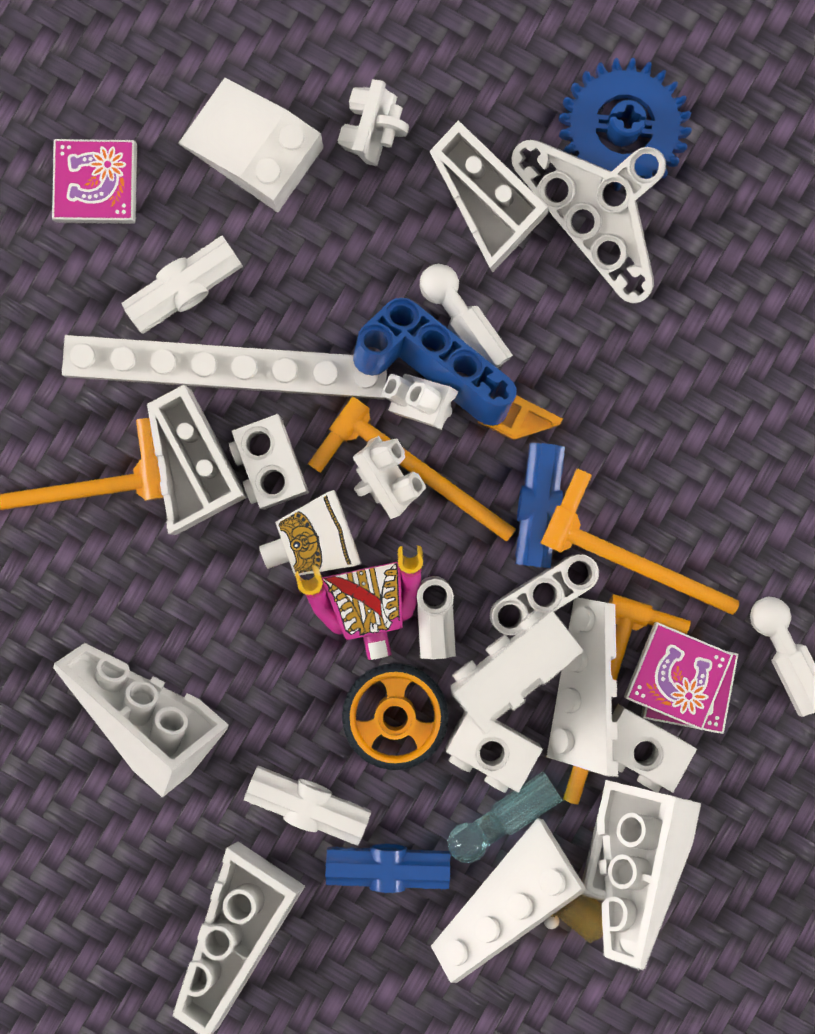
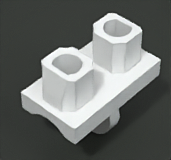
M372 79L370 88L354 87L352 89L349 109L354 114L362 115L359 126L344 124L341 127L338 143L345 150L357 154L366 164L377 166L383 146L392 147L395 136H407L409 125L400 120L403 108L395 104L397 100L396 95L385 89L386 83L384 81Z
M391 374L386 381L381 396L391 401L388 409L390 412L442 429L446 419L452 414L451 401L456 398L458 391L450 386L404 374L403 378Z
M380 436L370 439L367 445L353 456L358 465L356 471L362 479L355 486L354 490L358 496L370 493L376 503L382 504L390 519L400 516L411 502L418 498L426 489V485L418 473L412 472L404 476L397 466L405 459V450L398 439L382 441Z

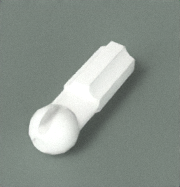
M433 264L423 271L420 278V290L423 297L431 303L442 304L451 317L448 329L495 367L499 368L513 355L478 306H467L457 293L459 280L456 272L451 267L443 264Z
M764 597L756 601L751 609V625L757 632L770 637L777 651L771 661L798 716L804 717L815 713V663L807 646L795 644L787 629L791 621L790 608L778 598Z

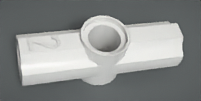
M220 236L188 259L185 257L179 258L166 265L158 272L155 281L121 304L131 321L144 334L176 311L183 312L200 303L209 294V289L242 268L243 265L224 237Z
M257 766L244 797V800L250 802V804L282 815L286 822L297 828L310 832L320 830L357 846L362 839L371 815V810L333 796L332 791L324 786L305 779H298L296 781L261 766Z

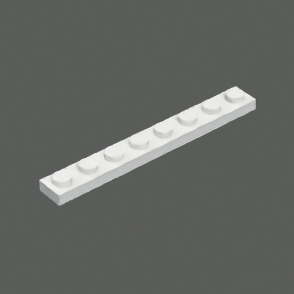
M65 335L62 376L68 378L340 397L353 396L355 398L385 400L381 393L387 381V369L379 375H365L355 367L353 355Z

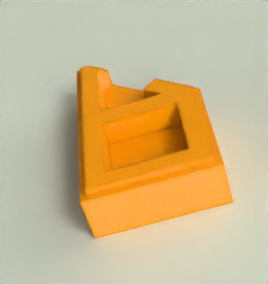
M516 395L503 422L493 426L485 425L479 421L478 423L511 440H516L559 426L563 418Z

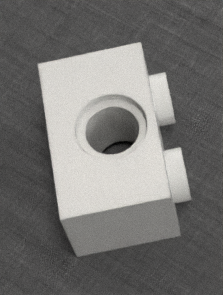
M618 704L612 714V722H617L618 740H612V761H618V771L623 773L625 767H628L640 774L637 781L649 789L659 793L661 787H664L674 792L697 749ZM643 741L651 742L653 747L651 756L645 761H636L634 758L635 747Z
M465 710L445 745L446 752L451 754L449 761L469 773L473 767L487 775L484 781L506 793L508 788L519 793L541 754L542 747L539 743L498 720L492 722L495 727L484 735ZM495 741L502 745V754L498 759L486 761L480 756V749L486 742Z

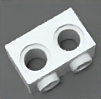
M278 414L232 430L235 441L229 443V447L236 465L244 464L249 479L243 481V485L251 504L258 502L259 508L264 510L309 493L283 420ZM258 434H265L270 438L269 450L264 455H253L250 451L252 438ZM271 472H280L285 479L283 489L277 494H269L264 489V479Z

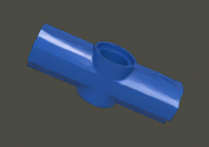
M529 443L525 484L520 489L517 521L520 522L515 552V564L551 568L553 549L540 543L557 505L560 506L563 501V491L560 490L565 456L564 446Z
M375 844L370 846V848L327 847L326 885L369 886L370 890L382 893L402 892L406 888L449 889L450 851L407 850L406 846L398 844Z

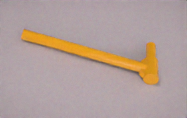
M352 396L329 428L331 432L308 464L321 473L343 441L356 440L359 436L367 442L377 436H380L382 441L392 439L369 424L371 420L370 408ZM404 449L405 459L399 464L410 473H418L425 484L506 542L509 540L516 528Z
M149 418L136 420L141 460L134 467V474L0 494V510L136 490V493L144 501L163 499L157 456H155Z
M576 469L560 506L557 505L540 544L559 552L571 548L572 544L731 615L736 613L739 607V600L579 529L581 524L576 510L592 475Z
M612 594L609 603L615 604L616 658L611 660L613 680H617L632 629L637 631L647 625L653 626L654 622H658L687 634L690 628V620L652 609L651 605ZM573 766L563 800L572 804H579L589 770Z

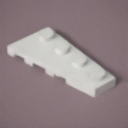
M577 597L573 601L568 631L584 651L561 670L546 757L605 776L618 777V761H612V740H618L617 722H612L611 700L612 697H617V680H613L611 675V660L616 658L615 604Z
M537 818L431 945L450 983L461 981L587 890L544 819Z

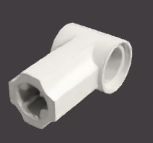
M426 577L422 580L416 596L420 658L444 659L455 657L454 595L452 588L441 577ZM431 585H439L445 589V600L438 606H430L423 600L425 589Z

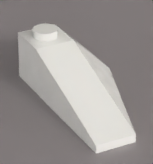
M86 643L54 663V670L127 764L162 798L191 775L229 726L200 699L188 693L183 697L164 688L165 682L155 677L148 680L130 671L127 663Z
M605 780L597 817V833L603 836V860H599L600 875H604L606 891V899L601 904L604 957L638 969H645L692 848L701 803Z

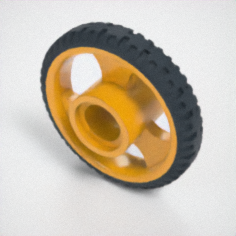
M384 664L365 672L350 688L343 705V728L350 746L363 760L382 769L404 770L423 763L439 748L447 731L448 707L442 690L427 673L407 664ZM381 681L386 687L387 696L378 703L375 717L369 721L357 720V707L362 695L373 684ZM411 682L419 685L429 696L434 708V721L422 722L416 719L413 703L404 696L406 687ZM391 706L403 708L407 713V720L398 727L388 725L383 717L386 709ZM380 735L392 740L402 739L409 735L415 740L417 749L402 755H388L373 749L372 744Z

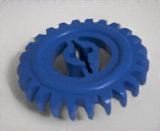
M615 58L610 73L604 68L603 63L600 62L596 68L597 78L595 79L588 71H585L582 75L585 88L579 86L576 82L573 83L571 93L576 99L565 97L563 100V106L571 112L561 113L559 116L560 123L569 127L562 129L559 137L563 140L571 141L570 144L565 146L563 151L569 154H577L578 158L613 171L632 153L620 154L609 150L601 143L596 132H604L611 143L620 147L633 144L639 137L651 138V140L645 147L659 150L666 160V165L676 167L680 160L673 153H683L688 148L686 143H682L678 139L688 137L692 131L690 127L680 126L691 116L690 111H678L685 103L687 96L683 95L672 98L671 95L676 90L678 82L675 81L664 87L662 82L665 78L666 70H662L654 78L650 77L651 62H648L641 72H637L635 58L629 61L626 70H622L619 59ZM615 99H630L617 103L610 115L598 114L605 104ZM644 108L647 109L652 120H646ZM622 117L628 118V125L631 126L630 129L624 128V122L620 120ZM643 154L636 160L635 170L640 177L645 179L652 178V173L656 174L658 172L659 162L652 154ZM667 169L665 170V173L662 176V178H666V176L668 175ZM612 182L613 189L619 191L622 184Z

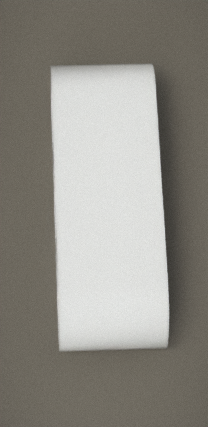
M570 555L551 566V568L546 569L498 599L490 609L492 625L503 634L516 635L522 630L519 623L539 608L542 613L548 609L554 612L591 589L599 578L597 563L586 555ZM576 561L583 562L588 569V576L581 584L572 583L568 577V569ZM541 583H548L554 591L552 601L545 606H539L533 598L535 587ZM508 604L515 605L520 613L518 622L512 627H504L498 620L500 609Z

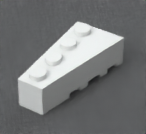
M236 842L226 848L222 861L223 866L218 881L215 882L210 898L212 900L197 938L198 943L193 959L189 963L173 1012V1016L198 1034H213L220 1027L305 888V885L240 842Z

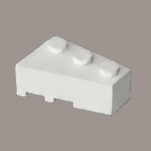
M458 120L430 150V153L491 271L494 272L548 215L549 210L548 206Z
M182 385L147 404L155 456H157L161 478V493L164 496L168 534L178 535L247 498L244 488L192 390Z
M539 608L519 623L522 630L510 640L504 634L486 648L489 654L487 658L478 665L471 660L452 675L456 680L451 685L452 694L484 735L495 727L492 722L510 708L513 710L517 709L525 702L524 697L541 684H546L584 651L552 610L548 609L542 613Z

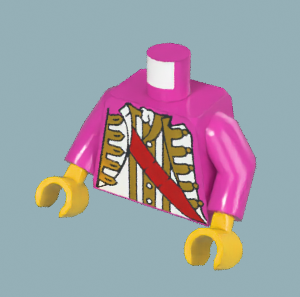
M417 545V555L407 558L403 555V546H400L398 548V562L323 578L318 566L312 565L315 575L312 579L304 580L300 577L299 571L295 573L298 589L306 595L314 614L334 634H344L346 640L363 637L368 660L390 656L392 653L387 632L403 628V622L413 616L417 606V590L422 583V547Z

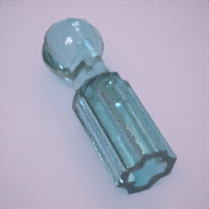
M543 771L523 784L519 793L516 791L511 792L493 804L492 810L474 822L456 825L449 835L447 841L448 849L453 857L461 863L479 861L485 854L488 846L506 834L513 835L563 800Z

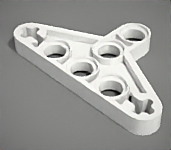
M526 140L518 144L512 154V165L518 175L532 192L548 206L552 216L623 300L630 303H638L645 300L652 292L654 279L636 200L664 175L666 160L663 154L652 147L640 148L613 171H609L537 140ZM525 149L529 151L538 149L541 155L538 156L537 161L544 170L549 167L550 163L556 168V171L545 175L538 185L533 179L541 174L533 166L524 168L522 162L525 160V155L523 154ZM648 153L657 158L659 169L655 176L645 179L637 174L635 163L639 156ZM554 178L563 179L568 185V195L561 202L552 201L546 193L547 184ZM611 182L621 183L626 189V199L619 206H611L604 200V188ZM578 210H588L594 216V227L588 233H580L572 225L573 215ZM605 241L615 242L620 248V258L614 264H605L598 257V248ZM627 257H630L634 262V265L626 268L633 277L641 274L645 278L641 285L644 292L641 294L636 290L631 293L626 291L625 287L629 282L622 272L617 279L611 274L612 271H615L624 264Z

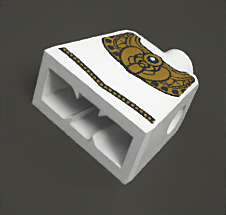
M335 490L323 494L276 521L281 538L259 546L267 569L290 562L294 575L297 571H299L300 575L313 573L312 565H317L320 572L362 564Z

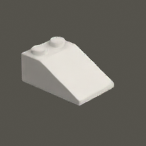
M227 78L223 79L179 141L182 147L276 212L280 211L324 148L320 132L288 110Z

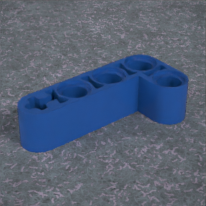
M395 298L391 300L358 333L353 362L355 367L365 375L374 376L381 374L400 357L427 380L450 386L457 390L458 394L453 401L479 422L493 426L505 420L516 397L517 389L514 382L410 299ZM395 322L402 323L405 326H399ZM368 347H373V348H376V349H378V350H380V351H378V352L372 351V350L368 349ZM425 347L433 348V349H435L436 351H430V350L426 349ZM457 372H463L468 377L461 376Z

